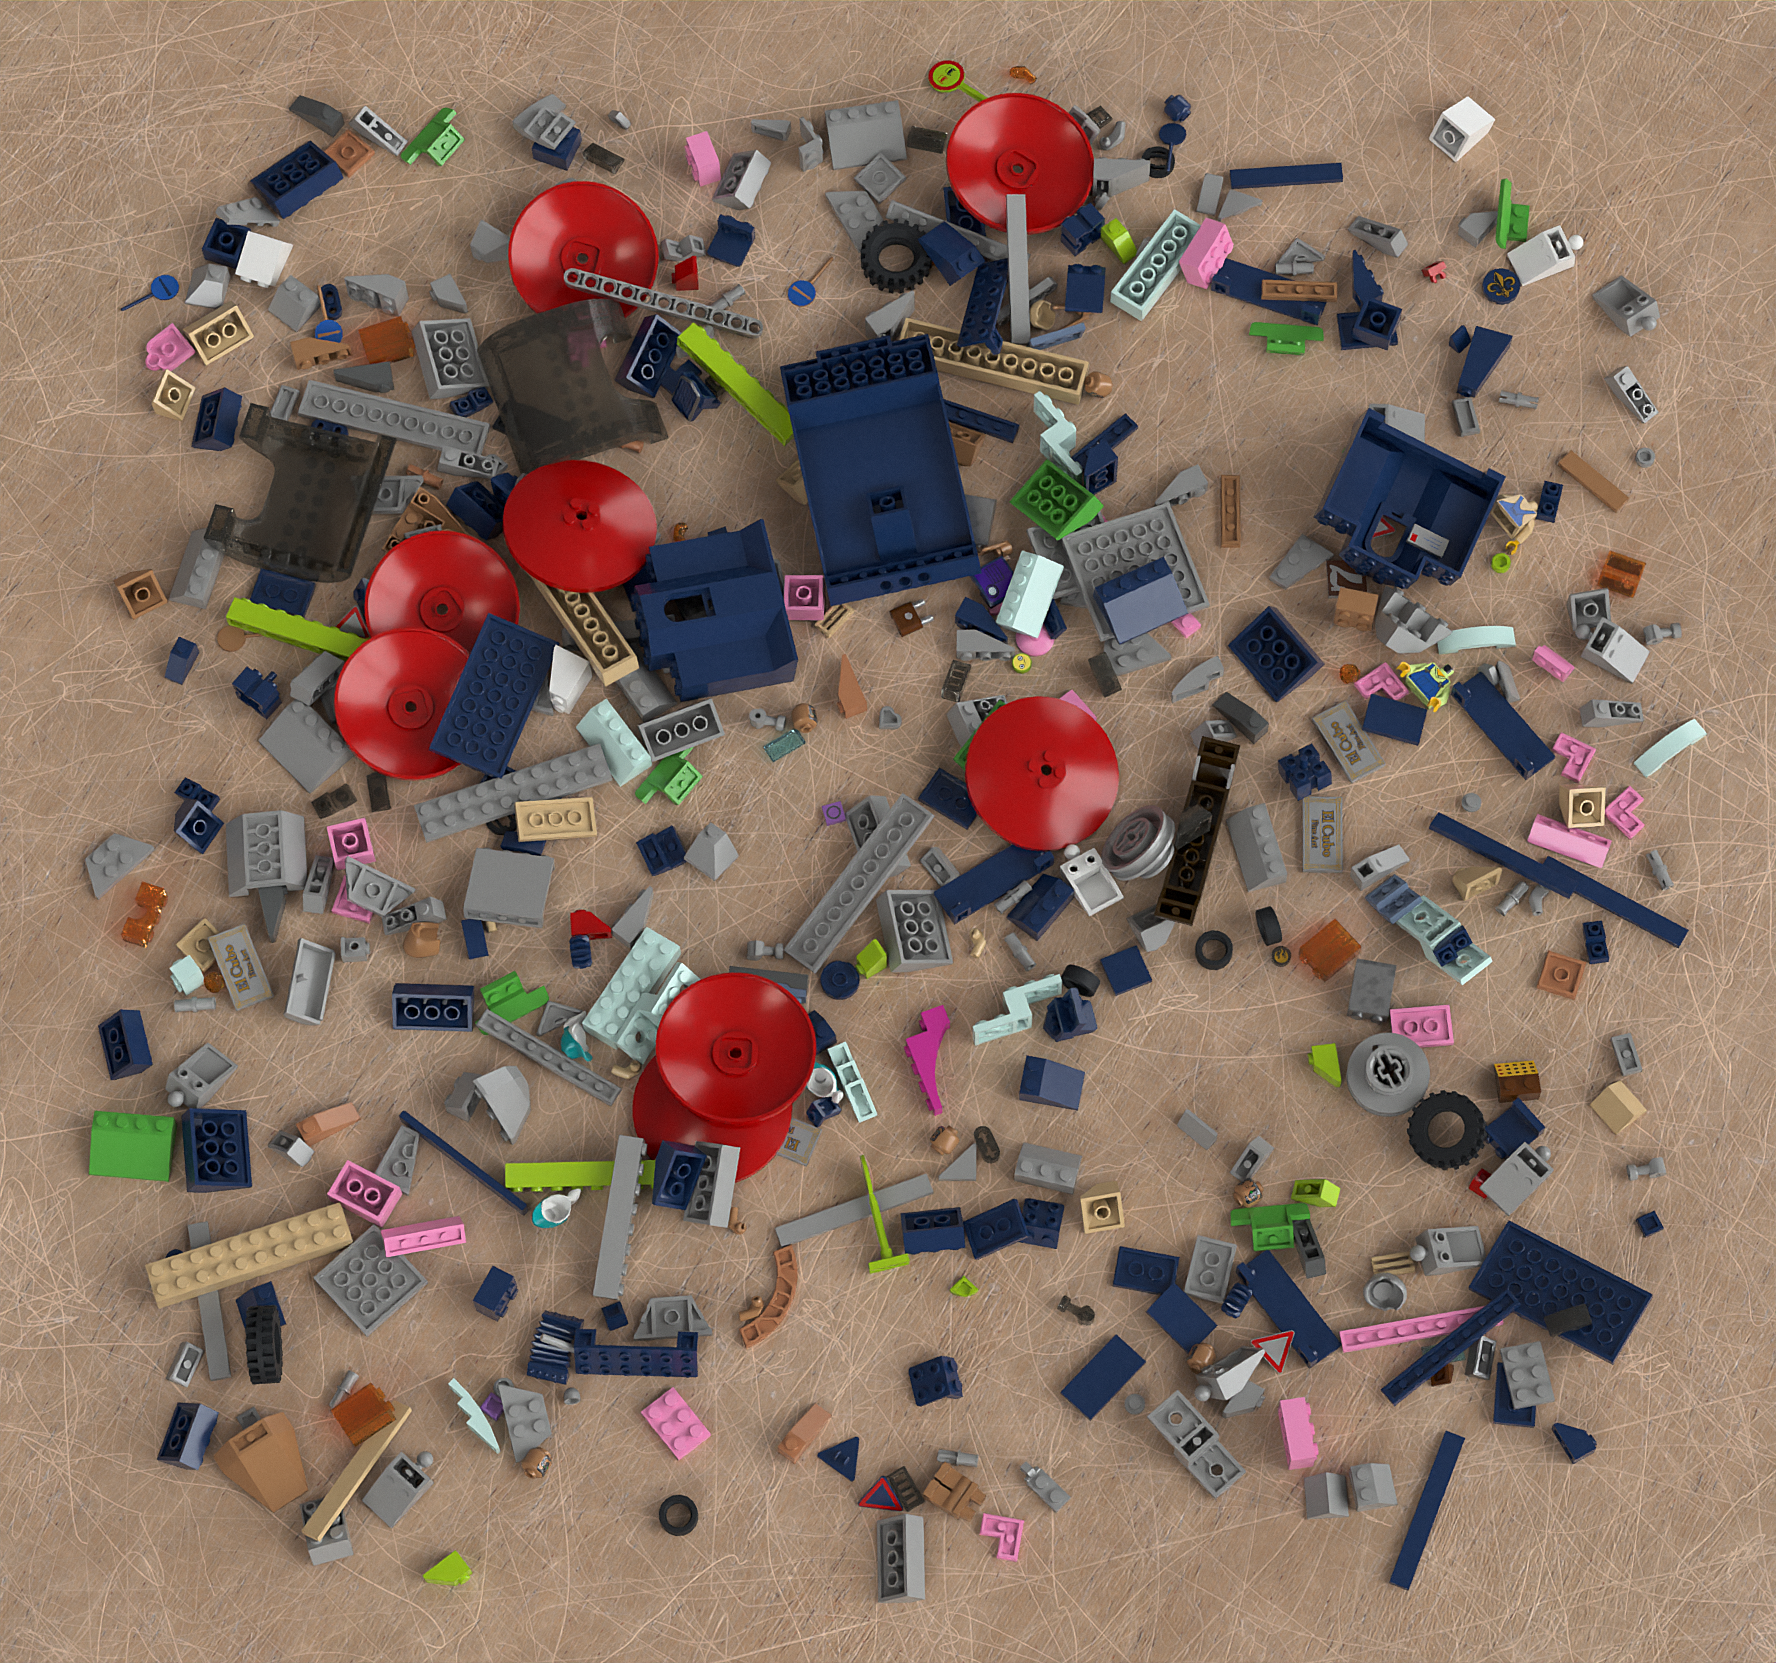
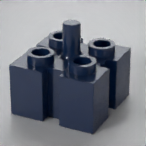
M1091 203L1081 206L1077 210L1076 216L1066 217L1061 224V242L1075 257L1084 251L1090 243L1093 244L1101 238V228L1105 225V218Z
M247 666L233 681L232 685L236 690L237 698L246 705L251 706L267 720L282 703L279 697L280 693L277 691V685L273 682L277 674L271 671L263 680V675L258 670H252Z
M1312 743L1299 749V755L1293 757L1292 754H1289L1278 760L1279 774L1286 784L1290 782V790L1297 801L1311 795V790L1317 788L1319 791L1332 784L1331 771L1324 760L1320 762V754Z

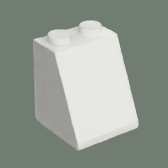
M1466 97L1442 112L1429 140L1457 162L1489 132L1495 119L1471 98Z
M248 231L235 274L240 275V280L251 283V280L258 281L257 285L268 288L269 285L275 286L293 245Z
M555 645L549 690L552 706L556 711L570 714L592 678L590 662Z

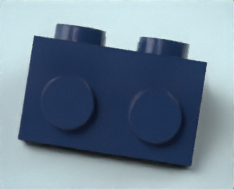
M720 214L717 220L718 230L707 250V254L730 265L741 267L755 240V227L748 222H740L732 216Z
M1026 1198L1022 1216L1029 1237L1019 1242L1057 1249L1064 1205Z
M939 1356L909 1368V1377L917 1406L922 1407L943 1398L959 1399L963 1397L962 1383L958 1377V1366L954 1358Z

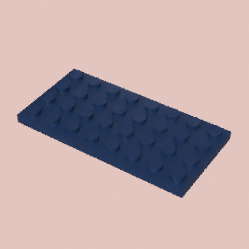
M488 613L429 747V751L491 777L502 779L553 661L555 645L559 646L560 643Z
M1509 1220L1469 1285L1470 1291L1489 1301H1492L1508 1288L1521 1303V1306L1512 1313L1612 1365L1615 1363L1653 1298V1294Z

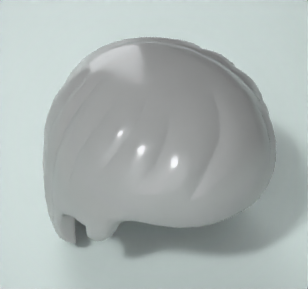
M1381 1272L1374 1274L1366 1282L1363 1288V1296L1366 1302L1375 1308L1383 1311L1389 1309L1399 1310L1406 1302L1407 1290L1402 1280L1396 1275Z

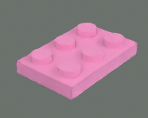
M1449 1005L1389 1010L1391 1032L1411 1039L1420 1048L1454 1044Z
M674 1387L641 1411L643 1417L678 1461L711 1436V1433Z

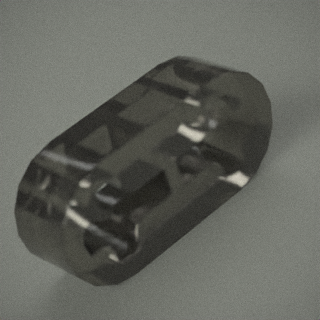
M979 1126L974 1131V1141L983 1160L987 1163H995L1000 1157L999 1147L991 1130L986 1126ZM980 1132L987 1134L986 1143H984L982 1138H978ZM988 1146L992 1152L996 1151L993 1158L990 1155L986 1156L988 1154Z

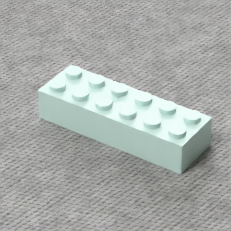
M1174 209L1111 291L1110 302L1142 321L1180 272L1179 260L1201 225Z
M646 927L582 1022L584 1031L618 1050L619 1047L613 1043V1040L643 992L649 994L656 993L680 957V946Z

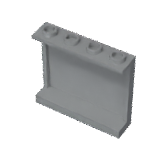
M476 848L463 907L464 918L542 928L544 922L543 913L552 871L555 870L554 858L546 855L536 856L529 853H513L508 850L497 851L490 848Z

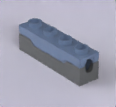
M736 966L729 967V973H748L772 980L788 990L800 1003H806L809 976L807 974Z

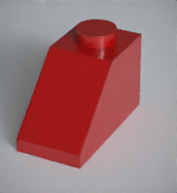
M691 256L675 265V273H671L672 284H676V291L699 290L696 256Z
M581 909L570 913L572 937L587 935L589 940L612 938L611 928L590 911Z

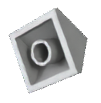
M1608 588L1569 595L1566 606L1573 631L1581 624L1587 625L1589 628H1595L1602 617L1611 621Z
M1325 1472L1304 1478L1307 1520L1349 1517L1346 1479L1344 1475Z

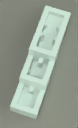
M843 1042L827 1049L858 1122L860 1123L877 1116L864 1080L861 1078L847 1043Z
M453 1378L448 1385L461 1398L457 1403L459 1408L470 1417L466 1422L468 1428L498 1454L500 1448L483 1412L470 1394Z

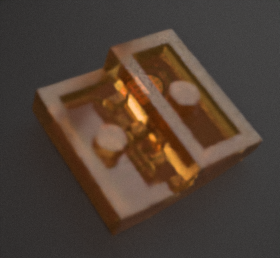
M1610 550L1596 586L1608 588L1610 591L1634 598L1646 563Z

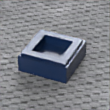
M1655 1210L1636 1219L1645 1238L1664 1229Z

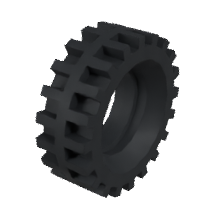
M894 219V223L888 224V221L885 220L883 221V226L879 227L877 224L873 226V232L868 231L866 233V240H862V249H860L861 268L864 270L865 278L869 277L870 284L872 286L877 284L878 289L881 291L884 288H888L889 293L892 294L894 290L898 289L900 294L904 293V289L908 287L912 291L915 289L916 283L921 285L923 278L928 277L929 269L932 267L931 258L918 241L926 232L924 230L920 232L917 224H914L913 227L909 226L908 220H905L904 224L898 223V219ZM903 245L912 251L914 260L911 266L899 272L890 271L880 264L879 255L888 246Z
M1440 1090L1441 1093L1439 1094L1432 1092L1427 1099L1424 1100L1422 1098L1419 1100L1421 1102L1417 1108L1414 1106L1412 1109V1117H1408L1409 1128H1407V1134L1410 1138L1409 1143L1413 1147L1414 1152L1432 1167H1438L1447 1171L1448 1168L1457 1170L1461 1165H1469V1161L1472 1158L1476 1159L1479 1156L1477 1153L1480 1148H1484V1138H1487V1133L1485 1132L1486 1121L1479 1108L1464 1094L1460 1095L1456 1091L1451 1093L1445 1090ZM1442 1112L1456 1113L1462 1118L1464 1123L1462 1139L1451 1147L1442 1148L1435 1145L1428 1135V1127L1431 1120Z
M275 1305L250 1306L247 1308V1318L245 1319V1344L250 1381L252 1385L280 1383L283 1351L279 1311Z

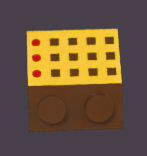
M1534 1060L1494 1064L1499 1103L1513 1102L1518 1097L1521 1101L1539 1100L1541 1087L1539 1073Z

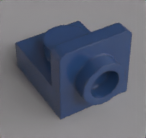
M823 1097L813 1101L808 1108L806 1114L815 1127H820L824 1120L840 1114L841 1108L837 1103L831 1101L832 1097Z

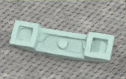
M1480 626L1454 630L1448 637L1437 642L1439 655L1458 653L1460 649L1496 646V649L1516 647L1513 627Z
M1693 719L1653 745L1634 762V765L1647 778L1661 768L1662 764L1690 744L1692 746L1707 735V733Z

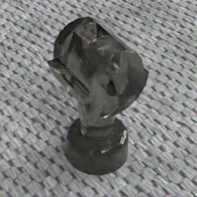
M1066 1295L1063 1296L1057 1307V1310L1063 1313L1067 1310L1075 1315L1080 1325L1089 1326L1094 1322L1095 1312L1090 1306L1079 1307L1072 1304L1071 1298Z

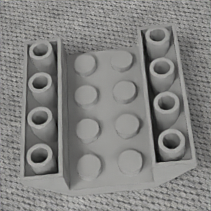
M282 810L242 814L226 824L229 897L249 895V889L286 885L288 891L305 889L308 879L304 816Z

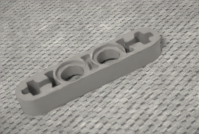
M1052 277L1046 278L1029 290V308L1033 303L1042 300L1057 288L1058 284ZM1009 304L999 311L997 318L999 326L1010 322Z

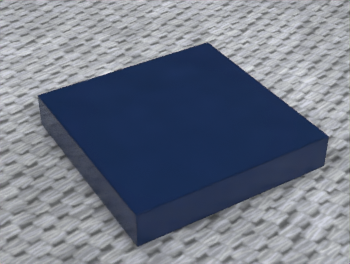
M1137 945L1100 959V963L1115 996L1152 982V978Z

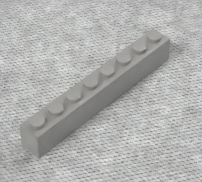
M619 1135L593 1296L619 1300V1296H623L624 1284L621 1283L622 1277L626 1276L628 1264H625L626 1256L630 1255L631 1244H628L629 1236H633L634 1224H631L632 1216H636L638 1204H635V1198L639 1196L641 1184H638L639 1175L642 1176L644 1171V1164L641 1163L642 1155L646 1156L647 1144H645L643 1138Z

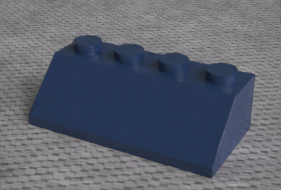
M657 314L644 317L614 380L629 391L655 398L661 381L676 354L677 338L682 332ZM663 360L666 364L657 380L653 377V367Z
M395 983L392 992L393 1029L472 1032L475 1004L474 986Z

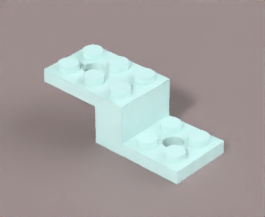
M1038 391L1034 394L1033 411L1049 428L1040 435V452L1046 459L1082 485L1083 468L1077 461L1074 462L1071 459L1069 453L1076 445V427L1071 421L1068 422L1064 418V414L1059 408L1056 409L1053 406L1048 395Z
M1423 895L1421 897L1423 902L1395 923L1420 942L1425 957L1463 985L1493 962L1491 956L1472 943L1457 952L1458 958L1441 967L1433 950L1447 935L1460 927L1461 923Z
M677 962L657 995L643 992L613 1040V1043L633 1060L643 1065L656 1045V1035L661 1018L669 1004L680 994V987L684 985L686 989L701 979L683 963ZM640 1032L641 1038L637 1042L635 1036Z
M1049 974L1042 980H1031L1026 982L1024 986L1007 988L1003 992V1008L1006 1015L1000 1014L994 1017L993 1020H981L975 1023L973 1026L975 1046L1032 1028V1013L1029 1004L1060 995L1062 992L1060 974Z

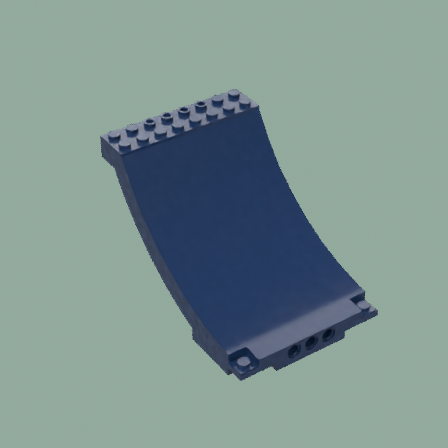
M924 334L891 342L890 335L816 351L817 358L780 366L787 407L830 605H842L844 603L981 574L979 557L929 335Z

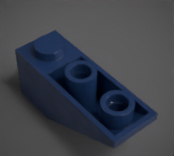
M1353 250L1351 259L1353 299L1361 310L1367 296L1382 301L1384 291L1379 284H1376L1372 271L1366 268L1363 256L1358 255L1357 251Z
M965 597L955 614V624L963 630L980 631L1008 645V637L985 607Z

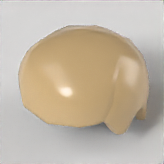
M1038 300L1032 304L1029 314L1030 323L1034 327L1042 330H1048L1052 327L1056 313L1050 309L1051 303L1045 300Z

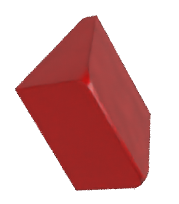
M1481 1168L1473 1178L1469 1189L1485 1199L1487 1195L1479 1187L1492 1174Z

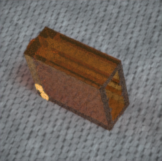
M401 316L358 330L369 364L389 361L392 364L414 356L413 349L416 348L413 338L408 337L407 333L410 332L408 323L403 322Z
M1334 919L1299 948V958L1305 965L1308 964L1313 969L1312 972L1316 978L1326 982L1361 953L1362 947Z
M369 1383L330 1410L355 1447L396 1420L392 1413L395 1411V1408L389 1400L384 1401L385 1394L380 1387L376 1389L372 1383Z

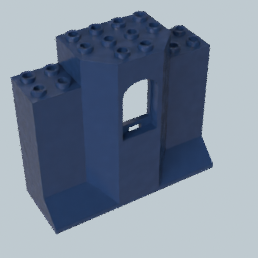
M1368 408L1354 422L1350 438L1313 518L1317 519L1322 525H1329L1335 528V531L1340 534H1347L1339 556L1351 568L1355 569L1357 574L1367 575L1377 584L1408 589L1418 580L1421 573L1426 577L1432 576L1438 579V582L1442 585L1451 586L1461 578L1506 476L1490 468L1483 473L1384 423L1386 416ZM1382 515L1406 527L1394 554L1390 557L1378 555L1371 547L1372 537ZM1414 524L1449 540L1441 559L1406 542Z
M759 519L739 531L649 547L648 554L645 555L646 573H650L649 583L634 586V593H631L632 601H630L632 612H635L636 618H634L636 630L640 631V636H638L640 647H644V664L648 665L649 671L670 667L671 678H675L676 684L674 685V692L676 696H679L680 702L794 681L798 656L764 519ZM696 595L702 596L706 617L681 622H673L666 617L664 606L668 601ZM709 600H711V602H712V606H713V609H712V610H709V606H708V602H707V601H709Z

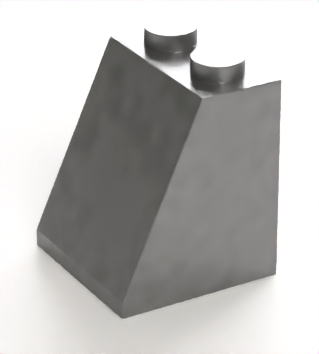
M965 494L976 547L983 548L984 545L989 544L997 500Z
M1357 958L1347 1016H1351L1354 1020L1368 1019L1377 1024L1387 1022L1397 965Z

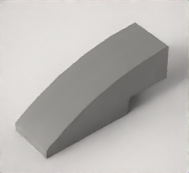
M554 94L546 96L518 115L512 121L513 128L524 136V129L544 105L559 114L566 107V104Z
M1213 657L1190 671L1172 691V703L1208 690L1209 681L1222 677L1224 668L1219 657Z

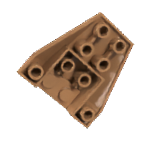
M419 487L381 550L388 553L397 544L406 540L404 533L441 524L442 531L469 534L436 496Z
M284 1412L260 1419L229 1439L213 1456L224 1475L273 1513L309 1491L295 1431Z

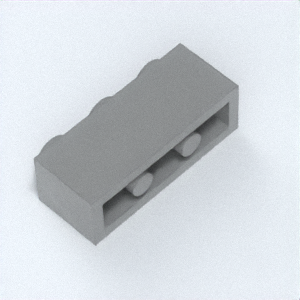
M324 651L319 657H315L313 662L308 667L306 666L298 677L292 679L290 683V696L310 706L338 680L344 666V661Z

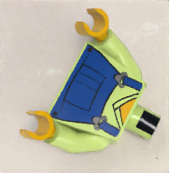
M1401 662L1397 666L1396 670L1402 671L1401 677L1408 674L1405 684L1428 710L1434 707L1433 711L1436 712L1439 707L1447 703L1451 692L1449 688L1451 682L1448 677L1454 673L1449 664H1446L1441 669L1433 662L1430 664L1410 665L1406 662Z

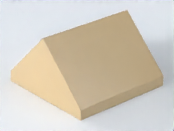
M165 369L151 402L155 414L183 421L196 388L168 369Z
M1621 1080L1607 1086L1590 1104L1592 1109L1615 1135L1619 1134L1647 1111Z

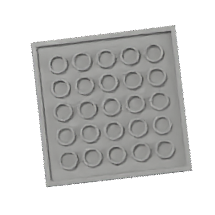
M1169 502L1079 530L1061 538L1100 641H1105L1115 636L1093 597L1095 587L1162 557L1165 558L1174 575L1188 614L1208 608L1210 605Z

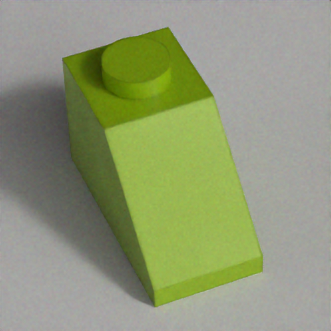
M1117 218L1101 228V239L1123 264L1136 257L1137 249L1128 231Z
M877 939L871 941L856 956L857 964H855V967L860 975L864 974L866 979L887 968L886 953Z
M1335 1043L1311 1046L1310 1053H1307L1308 1064L1312 1065L1313 1071L1333 1086L1340 1087L1342 1080Z
M1326 1179L1295 1180L1291 1199L1317 1207H1336L1341 1188Z
M455 1550L422 1576L427 1583L457 1586L459 1583L460 1585L466 1583L471 1578L472 1571Z

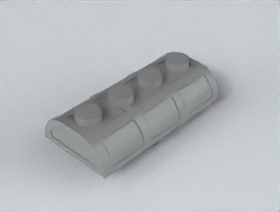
M302 938L298 939L283 1014L284 1017L305 1025H320L324 1016L336 953L334 950Z

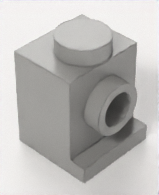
M341 937V957L343 963L367 961V954H370V943L366 942L365 937Z

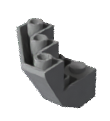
M1387 585L1385 586L1375 618L1376 635L1383 644L1397 653H1420L1451 635L1453 631L1447 627L1448 623L1441 618L1437 620L1425 611L1426 607L1418 602L1414 604L1404 597V592L1399 588L1394 587L1392 589Z
M504 1066L473 1080L475 1086L473 1091L479 1099L483 1098L488 1107L486 1112L492 1120L496 1119L501 1128L499 1133L504 1141L509 1140L514 1145L531 1112L529 1085L517 1066Z

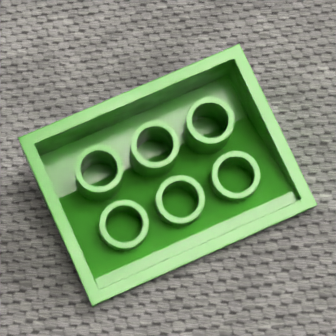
M1048 459L1045 460L1009 501L1057 541L1090 522L1104 507L1091 492Z
M94 1111L91 1130L89 1175L169 1182L178 1125L174 1117Z

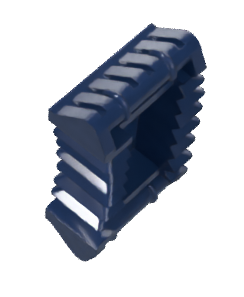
M545 1310L542 1314L543 1321H539L540 1327L535 1328L537 1332L533 1334L535 1340L531 1341L533 1348L530 1349L532 1355L529 1356L527 1376L566 1385L570 1376L567 1368L571 1367L569 1363L571 1362V1352L540 1341V1337L544 1333L574 1345L576 1329H583L584 1319Z

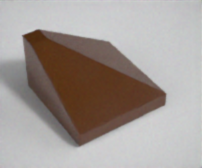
M1448 1363L1431 1377V1386L1450 1384L1452 1382L1454 1365Z

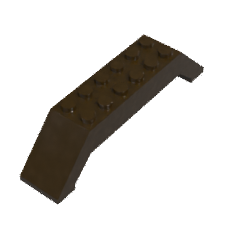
M1202 736L1191 784L1174 843V854L1168 865L1154 917L1193 926L1228 802L1240 745Z

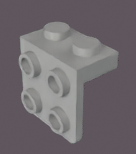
M801 117L799 118L800 132L806 144L799 147L798 150L800 167L805 172L808 169H814L819 163L823 162L822 154L824 151L822 149L823 141L818 134L816 135L813 132L814 129L811 122Z

